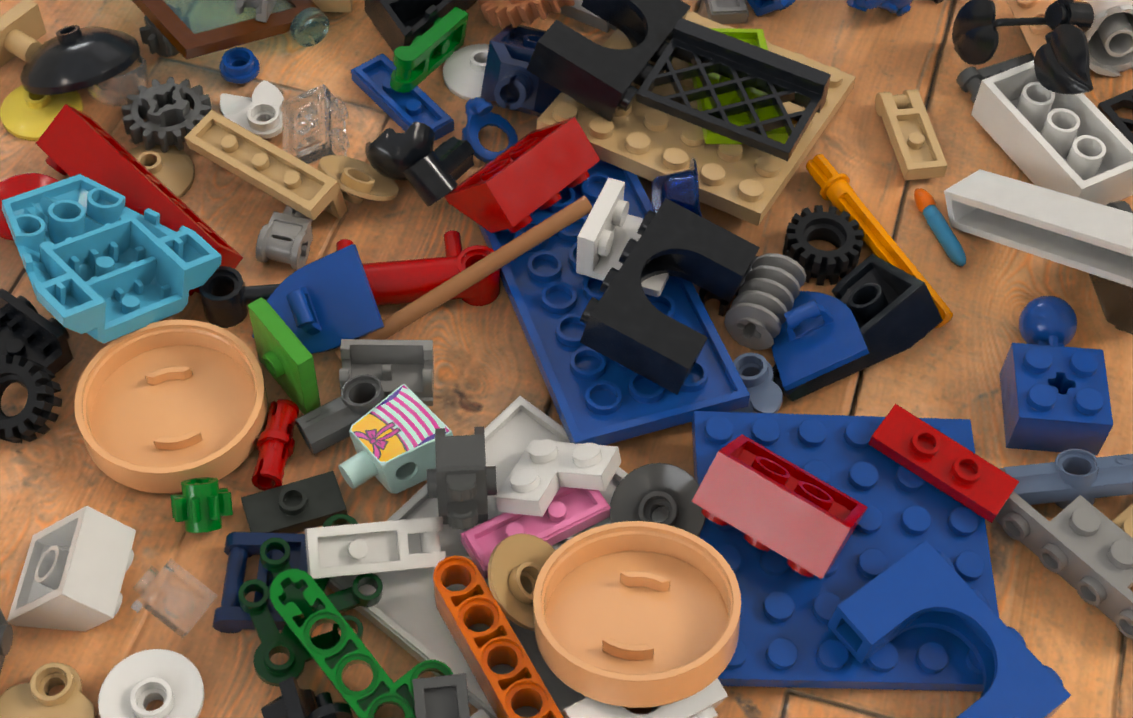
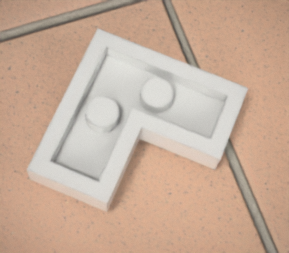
M532 439L497 492V495H495L498 512L542 517L560 487L605 491L621 464L618 446L597 445L595 443L574 444L557 442L550 439Z

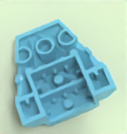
M81 174L2 200V212L21 256L37 301L63 327L80 334L87 333L104 344L146 327L150 323L158 322L182 312L188 304L189 290L204 285L221 265L222 255L195 231L182 226L176 232L160 224L159 213L148 208L144 211V215L125 206V196Z

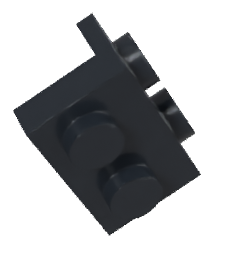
M3 288L0 289V355L22 356L45 366V369L50 370L55 375L74 359L67 341L70 338L69 333L56 319L50 318L47 320L38 314L35 307L25 297L18 296L16 298ZM18 382L19 384H21L23 387L26 388V386H25L22 382Z

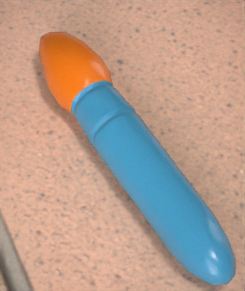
M915 189L914 198L919 212L924 215L943 250L954 264L964 266L966 264L965 252L945 218L936 207L934 198L924 189Z

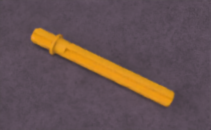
M815 155L813 159L806 163V169L821 187L820 196L824 200H830L841 213L843 211L849 213L848 222L854 219L858 221V230H863V241L877 257L925 282L943 319L935 328H941L953 317L950 308L859 199L856 192L849 185L850 178L844 173L839 174L824 155Z

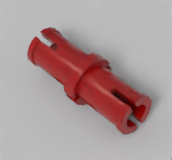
M278 399L277 402L272 401L269 407L266 427L258 436L256 445L259 456L251 480L252 484L260 490H269L283 484L286 461L291 457L295 448L293 432L296 424L295 419L299 415V407L293 401L287 399Z

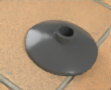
M652 463L641 466L626 475L616 487L610 503L611 523L624 521L655 522L652 520L654 510L664 507L669 510L668 518L663 522L656 523L674 526L699 537L706 517L701 512L702 508L691 502L699 488V484L688 472L671 464Z

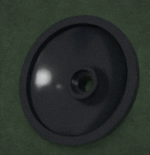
M78 25L67 26L58 30L56 37L42 44L24 65L20 80L26 91L38 95H55L81 90L104 82L126 70L138 59L140 47L134 37L122 31L103 27L80 28Z

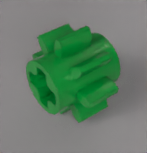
M203 477L185 480L181 482L182 494L171 495L172 516L175 518V522L185 521L186 532L203 533L222 528L221 516L233 515L231 492H228V488L219 489L217 478Z

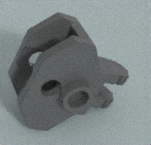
M484 426L474 427L475 435L446 436L445 428L435 429L436 469H427L428 498L438 499V516H442L443 524H449V527H452V529L464 530L474 528L477 523L487 521V496L497 495L496 466H486Z

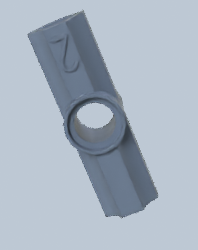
M1067 449L1057 455L1055 462L1000 468V470L1019 481L1013 492L1018 494L1029 505L1055 503L1060 508L1065 509L1079 495L1093 505L1095 498L1133 494V454L1096 457L1086 450Z

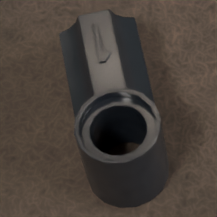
M453 136L444 141L434 151H430L403 171V174L428 207L443 198L458 185L456 180L474 165L473 154L475 151L467 140H459Z

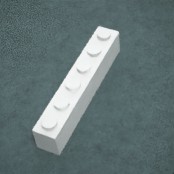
M981 169L944 190L951 228L1133 288V213Z

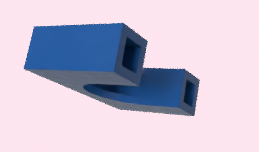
M924 540L837 605L827 624L830 630L860 664L898 635L913 628H939L960 638L969 646L978 659L983 675V689L980 699L956 718H1050L1071 696L1064 688L1059 675L1050 667L1043 665L1030 652L1023 637L1014 628L1006 626L990 609L986 597L977 589L971 588L955 571L951 560L943 552L935 550L927 540Z

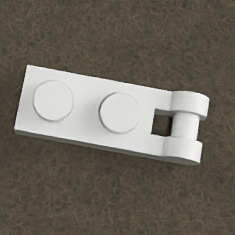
M443 517L306 528L305 542L308 574L313 579L436 567L440 561L446 558V551H441L439 538V532L444 531ZM408 534H420L421 553L409 554Z

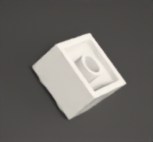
M85 506L34 534L7 622L14 626L86 632L113 619L121 607L123 596L120 593L125 573L131 566L134 558L132 545L136 530L89 506Z

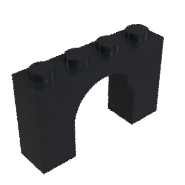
M583 0L582 7L622 31L632 43L633 48L621 50L601 46L556 19L538 40L527 71L608 121H611L620 108L627 111L632 105L638 91L636 87H641L654 67L653 65L656 64L673 37L674 26L680 17L686 18L691 8L690 5L681 0Z
M665 198L656 213L649 210L645 215L637 232L642 235L640 239L636 241L631 238L628 241L619 259V262L623 264L620 270L612 267L606 275L600 288V292L604 293L600 301L592 297L580 319V322L586 325L580 343L677 395L694 367L708 337L659 311L646 297L641 283L652 276L669 273V276L688 280L730 303L747 275L760 247Z

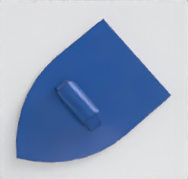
M354 244L296 270L273 291L267 300L311 354L327 352L341 347V339H359L384 328L370 284Z
M800 291L799 296L794 300L793 308L784 313L786 321L782 324L779 335L773 338L774 345H772L773 357L785 391L791 390L869 354L859 325L847 305L830 295L811 291Z

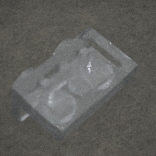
M322 84L283 101V150L307 164L313 163L327 155L347 157L349 140L346 134L345 120L348 119V111L343 100L338 96L335 97Z

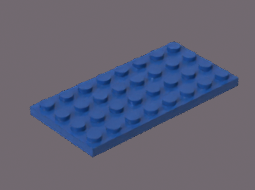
M600 160L587 170L590 174L588 179L573 188L566 186L559 192L562 198L557 203L541 211L539 208L530 214L533 219L532 222L521 230L510 233L506 229L490 233L480 225L479 228L487 247L495 251L584 195L593 207L608 177L625 182L624 201L629 202V215L644 219L649 210L655 213L656 211L636 174ZM589 214L500 268V278L570 443L607 445L692 422L694 411L729 412L748 407L750 394L693 283L688 280L669 276L660 296L655 297L645 294L652 305L659 311L708 337L694 367L677 395L580 343L586 327L584 323L580 322L581 316L592 297L600 301L604 294L600 292L602 280L576 273L577 236Z

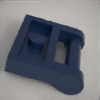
M232 532L226 536L224 552L228 555L221 607L217 608L214 613V629L223 633H237L242 629L255 630L249 614L244 612L239 605L238 592L245 580L247 559L252 555H260L261 545L267 539L277 537L289 544V564L291 568L308 573L305 534ZM271 550L266 556L269 559L278 560L284 556V553L280 550ZM259 559L257 580L263 581L268 586L270 599V587L273 577L270 571L262 566ZM255 591L253 603L260 601L263 595ZM270 599L268 605L269 612L278 630L282 631L286 623L277 613Z

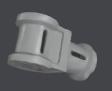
M286 205L283 213L274 211L268 224H265L259 233L256 243L257 261L264 263L268 262L269 259L291 264L294 270L304 267L308 259L310 245L313 241L311 227L313 220Z

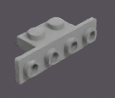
M1012 492L996 516L997 522L1002 525L1004 531L1011 538L1023 543L1038 556L1041 563L1048 570L1057 573L1074 587L1085 602L1096 606L1110 618L1123 635L1133 639V592L1130 590L1133 586V538L1081 495L1051 521H1048L1018 494Z

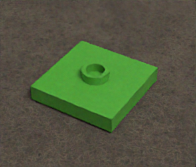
M261 297L248 304L260 362L291 400L298 405L299 410L304 415L320 407L312 354L265 299L263 300Z

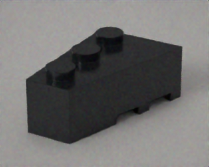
M365 0L364 11L394 52L399 46H410L418 35L422 36L433 26L439 17L443 18L455 7L466 11L478 0Z

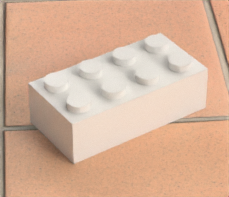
M1034 60L981 81L971 115L1034 185L1102 205L1120 201L1133 195V144L1084 93L1060 94L1046 89L1036 77Z

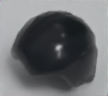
M413 122L404 133H395L393 129L388 128L375 141L366 143L365 154L372 168L381 175L393 180L406 181L408 179L403 174V171L433 150L435 132H433L430 126L421 122Z

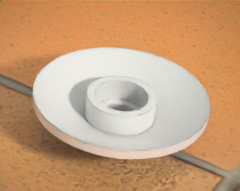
M489 44L465 46L456 50L446 60L443 67V79L447 88L454 95L467 101L481 97Z
M150 649L137 652L119 662L106 676L98 697L99 715L101 718H198L204 703L203 681L196 666L188 658L177 652L165 649ZM154 700L164 702L156 710H146L147 705Z

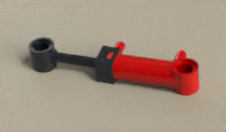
M451 230L444 234L446 257L363 263L362 265L377 306L407 304L494 252V250L486 246L475 245L467 247L462 251L460 233ZM348 239L338 241L336 243V251L353 244V242ZM219 266L207 282L199 287L206 319L210 324L221 328L236 326L247 316L248 304L261 297L267 301L280 284L246 286L241 274L236 269ZM500 269L450 300L462 299L465 303L472 306H484L492 303L500 294Z

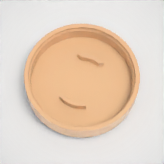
M176 319L150 323L146 327L114 339L104 346L93 357L82 373L75 393L74 411L76 422L91 459L107 476L126 487L139 491L160 494L182 492L181 482L203 477H212L220 480L238 468L257 447L258 436L266 427L268 398L260 364L252 350L240 338L228 330L207 322Z
M624 521L601 525L584 531L562 544L552 553L541 568L533 592L535 639L541 656L549 669L567 686L588 698L623 707L644 708L671 704L688 698L706 688L720 676L730 663L739 637L741 613L739 584L728 562L714 547L683 529L647 521Z

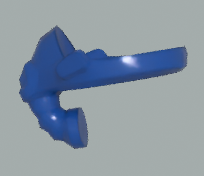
M476 97L475 99L468 100L465 106L467 123L466 127L462 129V140H467L475 151L473 155L477 159L488 164L518 142V137L515 129L506 119L499 114L490 112L494 107L491 102L486 101L484 98ZM487 126H496L502 129L508 137L507 148L499 152L485 149L478 139L479 131Z

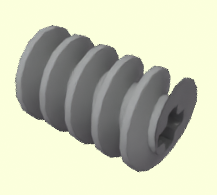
M767 253L759 256L753 262L751 271L746 275L745 282L740 286L738 295L734 298L724 320L726 330L740 345L755 350L769 349L774 345L773 338L779 335L781 326L786 321L784 313L793 308L794 300L799 296L800 287L806 282L807 275L805 270L797 261L778 253Z

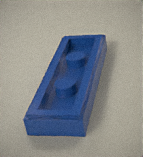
M384 53L351 70L352 81L404 131L413 122H421L430 126L433 132H435L434 141L454 131V120L418 86L407 93H400L391 88V73L396 67Z

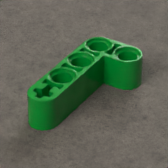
M287 569L279 573L272 581L270 599L277 613L358 718H374L377 710L386 704L397 705L402 709L405 718H416L412 679H418L421 674L430 671L439 673L441 676L453 675L451 669L445 663L438 660H425L417 664L394 683L307 572L299 569ZM291 584L296 589H300L303 586L307 587L303 592V596L313 612L319 604L325 608L311 614L302 627H298L296 622L305 619L298 606L292 601L285 605L282 604L287 598L284 589ZM322 623L335 624L341 631L339 642L330 649H319L312 644L311 636L313 630ZM352 664H364L373 673L371 684L362 691L349 690L343 683V674Z

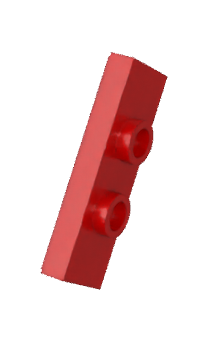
M897 404L887 414L868 443L991 523L1019 483L1015 478Z

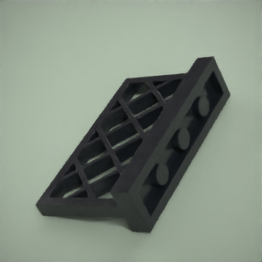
M680 17L673 28V37L637 91L636 102L788 161L815 113H820L826 102L831 74ZM675 57L693 64V66L674 70L671 61ZM716 73L729 78L730 81L712 85L707 74ZM699 76L703 87L684 92L680 81ZM671 83L676 94L663 97L653 93L652 90L656 86ZM753 87L768 93V95L749 99L745 88ZM736 91L741 102L722 106L717 95ZM709 98L713 109L699 111L692 108L689 102ZM791 102L806 109L788 114L783 103ZM774 105L779 117L760 121L755 110ZM746 112L751 124L737 126L730 123L727 117ZM784 127L789 136L786 143L783 144L768 138L766 131Z

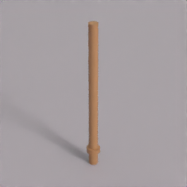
M585 195L382 320L384 328L359 339L386 340L589 214L593 208ZM339 347L335 349V352L341 360V352Z

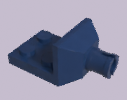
M510 24L490 40L480 98H484L486 101L491 102L492 105L539 117L561 93L560 90L527 71L536 44L546 31L523 25L513 28L512 24Z

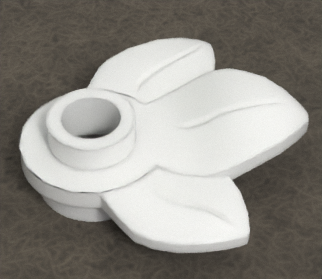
M266 80L260 82L254 89L252 98L226 93L220 95L221 113L229 120L263 139L273 138L283 131L285 117L281 109L284 104V97L280 90Z

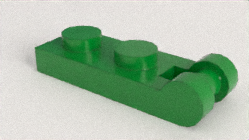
M455 7L443 18L439 17L433 26L422 36L418 35L410 46L397 47L394 50L393 64L396 69L391 73V88L400 93L412 91L456 50L464 45L469 13Z

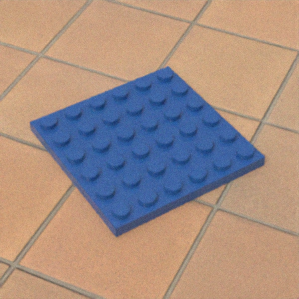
M694 411L692 416L694 479L699 486L717 452L743 434L868 507L823 579L815 575L807 577L796 572L787 564V558L772 549L770 551H763L752 546L745 540V533L730 524L723 526L706 518L699 538L714 547L728 562L736 576L741 593L738 643L730 663L718 677L722 686L982 692L983 675L977 657L964 641L948 631L934 627H918L907 630L860 664L827 626L837 605L924 540H927L935 550L943 552L951 560L959 576L971 588L977 589L986 597L990 609L999 617L985 519L868 444L871 436L885 417ZM919 418L975 453L970 419Z

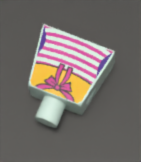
M403 384L351 425L349 434L357 454L339 464L338 468L344 480L352 489L375 476L389 493L398 494L427 480V469H436L435 429L445 428L446 436H453V433Z

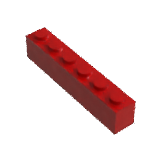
M65 104L36 142L48 155L45 160L46 163L57 172L65 176L68 174L70 177L81 174L125 196V206L144 215V211L148 208L159 213L160 224L176 232L182 226L195 231L222 255L220 266L235 269L243 259L234 248L88 115ZM199 287L189 290V295L192 296L194 292L200 293Z

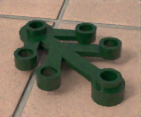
M336 514L329 517L322 527L358 524V522L349 515ZM277 537L267 539L260 548L261 564L266 570L270 571L273 580L279 573L292 569L289 564V544ZM271 550H280L284 553V556L278 560L269 559L266 555ZM360 574L354 579L353 586L327 595V597L339 613L358 606L372 607L382 597L383 584L376 574ZM331 577L316 578L314 580L324 592ZM257 579L246 581L241 585L238 592L239 605L244 612L249 614L261 642L254 654V669L257 676L263 682L272 686H279L280 682L291 677L298 679L304 671L305 662L311 661L313 658L286 624L280 634L268 609L270 601L268 586L263 581ZM291 584L284 589L287 598L283 603L285 605L292 601L302 611L305 619L296 622L298 627H302L311 614L325 608L319 604L313 612L303 596V592L307 587L304 586L301 591V589H296ZM368 584L372 585L376 592L372 595H363L358 589L362 585ZM254 591L263 595V598L255 603L245 599L248 593ZM344 615L343 618L357 632L356 635L362 641L363 625L361 621L355 616ZM333 624L332 631L312 637V644L323 650L336 646L341 637L338 633L340 629ZM276 653H284L289 657V660L285 664L276 665L270 661V658Z

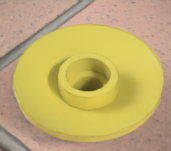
M21 85L4 99L0 109V117L5 129L13 136L24 140L38 141L65 104L83 113V103L78 91L55 95H38L26 91L23 85Z

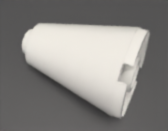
M1080 0L1088 2L1094 10L1093 24L1084 33L1089 46V68L1097 74L1110 77L1121 76L1119 72L1133 69V0Z

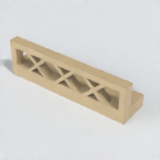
M212 109L184 137L188 147L313 221L323 210L339 219L348 211L337 180Z

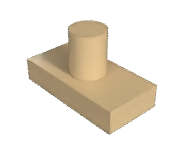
M22 0L0 16V68L15 56L27 62L42 45L37 40L46 34V30L36 2Z

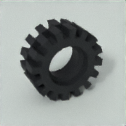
M816 205L813 213L807 207L802 209L801 215L796 213L792 217L786 231L783 255L797 261L804 268L807 275V283L813 277L817 278L816 285L823 286L825 279H829L830 285H835L838 283L839 277L842 279L857 267L864 242L862 241L864 234L863 230H858L859 223L856 219L848 222L849 213L843 211L839 216L836 214V207L830 206L828 212H823L822 205ZM824 240L832 243L838 249L823 251L814 248L808 242Z
M0 355V439L13 443H22V440L30 442L37 439L35 432L41 434L48 432L50 428L45 422L47 420L56 422L59 416L51 412L52 407H61L62 399L54 396V393L61 391L60 384L51 381L56 376L50 370L45 369V366L18 355L13 357ZM22 382L28 390L26 405L18 415L9 417L1 409L2 395L11 383Z

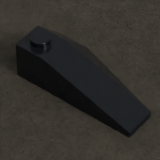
M871 254L843 277L832 290L835 298L846 304L852 311L869 354L788 391H785L775 364L773 366V381L781 388L782 394L791 401H795L905 351L923 339L943 321L925 282Z

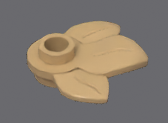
M56 662L48 663L38 668L33 674L30 683L12 686L0 696V718H95V711L92 702L81 693L82 682L77 671L69 665ZM57 685L65 686L60 693L48 696V692L52 687Z

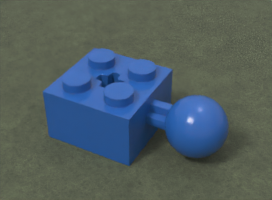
M1037 297L1031 300L1020 314L1019 331L1027 344H1011L999 374L1006 448L1050 452L1082 449L1098 455L1113 427L1104 352L1101 349L1065 347L1075 336L1077 317L1071 305L1059 297Z

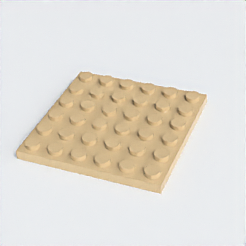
M689 11L685 18L707 28L734 29L731 26L722 25L704 18L695 12ZM618 28L602 45L607 48L621 50L633 48L630 40ZM766 40L768 51L831 74L826 102L820 113H815L788 161L745 144H705L702 127L636 102V98L627 111L620 108L612 120L608 121L561 92L537 119L536 130L575 117L600 160L759 226L852 91L856 77L836 67L827 66L809 59L800 53L791 52L773 45ZM675 57L671 61L674 70L689 67L688 62ZM692 78L680 81L684 92L694 89ZM671 83L656 86L652 90L653 93L663 97L676 94ZM697 101L689 102L692 108L698 110ZM791 102L783 103L788 114L806 109Z

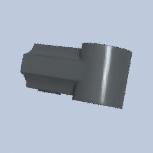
M369 374L352 377L342 387L340 397L295 419L298 430L312 454L315 455L350 436L349 430L351 425L386 398L381 382L378 378Z

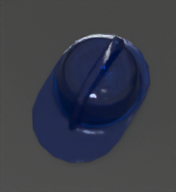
M695 158L690 160L689 169L657 176L653 179V212L656 213L665 198L702 217L699 205V182Z

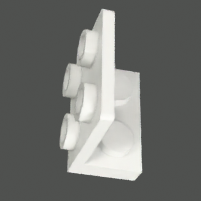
M608 177L577 236L576 273L604 281L612 267L620 270L623 264L619 262V259L628 241L631 238L638 241L642 236L637 232L643 218L628 214L629 202L624 201L625 182ZM669 273L658 274L644 280L641 283L644 293L655 297L660 296L669 278Z

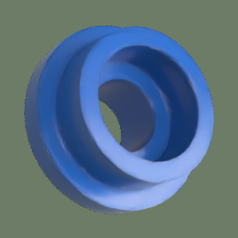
M235 47L227 50L223 54L219 65L221 76L226 81L235 84H243L253 80L260 71L257 57L254 56L252 51L244 47Z

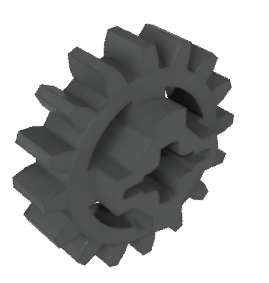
M169 77L166 84H160L157 79H153L152 87L150 88L142 85L137 86L139 95L128 94L126 96L128 105L121 107L126 134H131L132 142L138 144L144 141L145 150L148 151L154 148L155 145H159L162 153H166L171 145H175L179 151L184 150L183 143L186 142L184 137L212 109L209 94H203L202 86L198 85L191 88L190 80L188 79L183 80L180 84H175L173 77Z

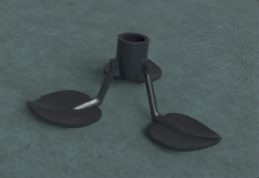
M970 0L958 12L953 24L952 40L956 53L964 62L971 65H980L992 58L999 42L996 27L1048 25L1053 32L1046 34L1045 40L1047 43L1037 50L1034 57V70L1040 84L1046 89L1060 94H1081L1094 89L1089 70V46L1084 34L1091 28L1094 21V10L1088 2L1057 0L1048 6L1045 17L1004 18L995 20L996 9L992 0Z

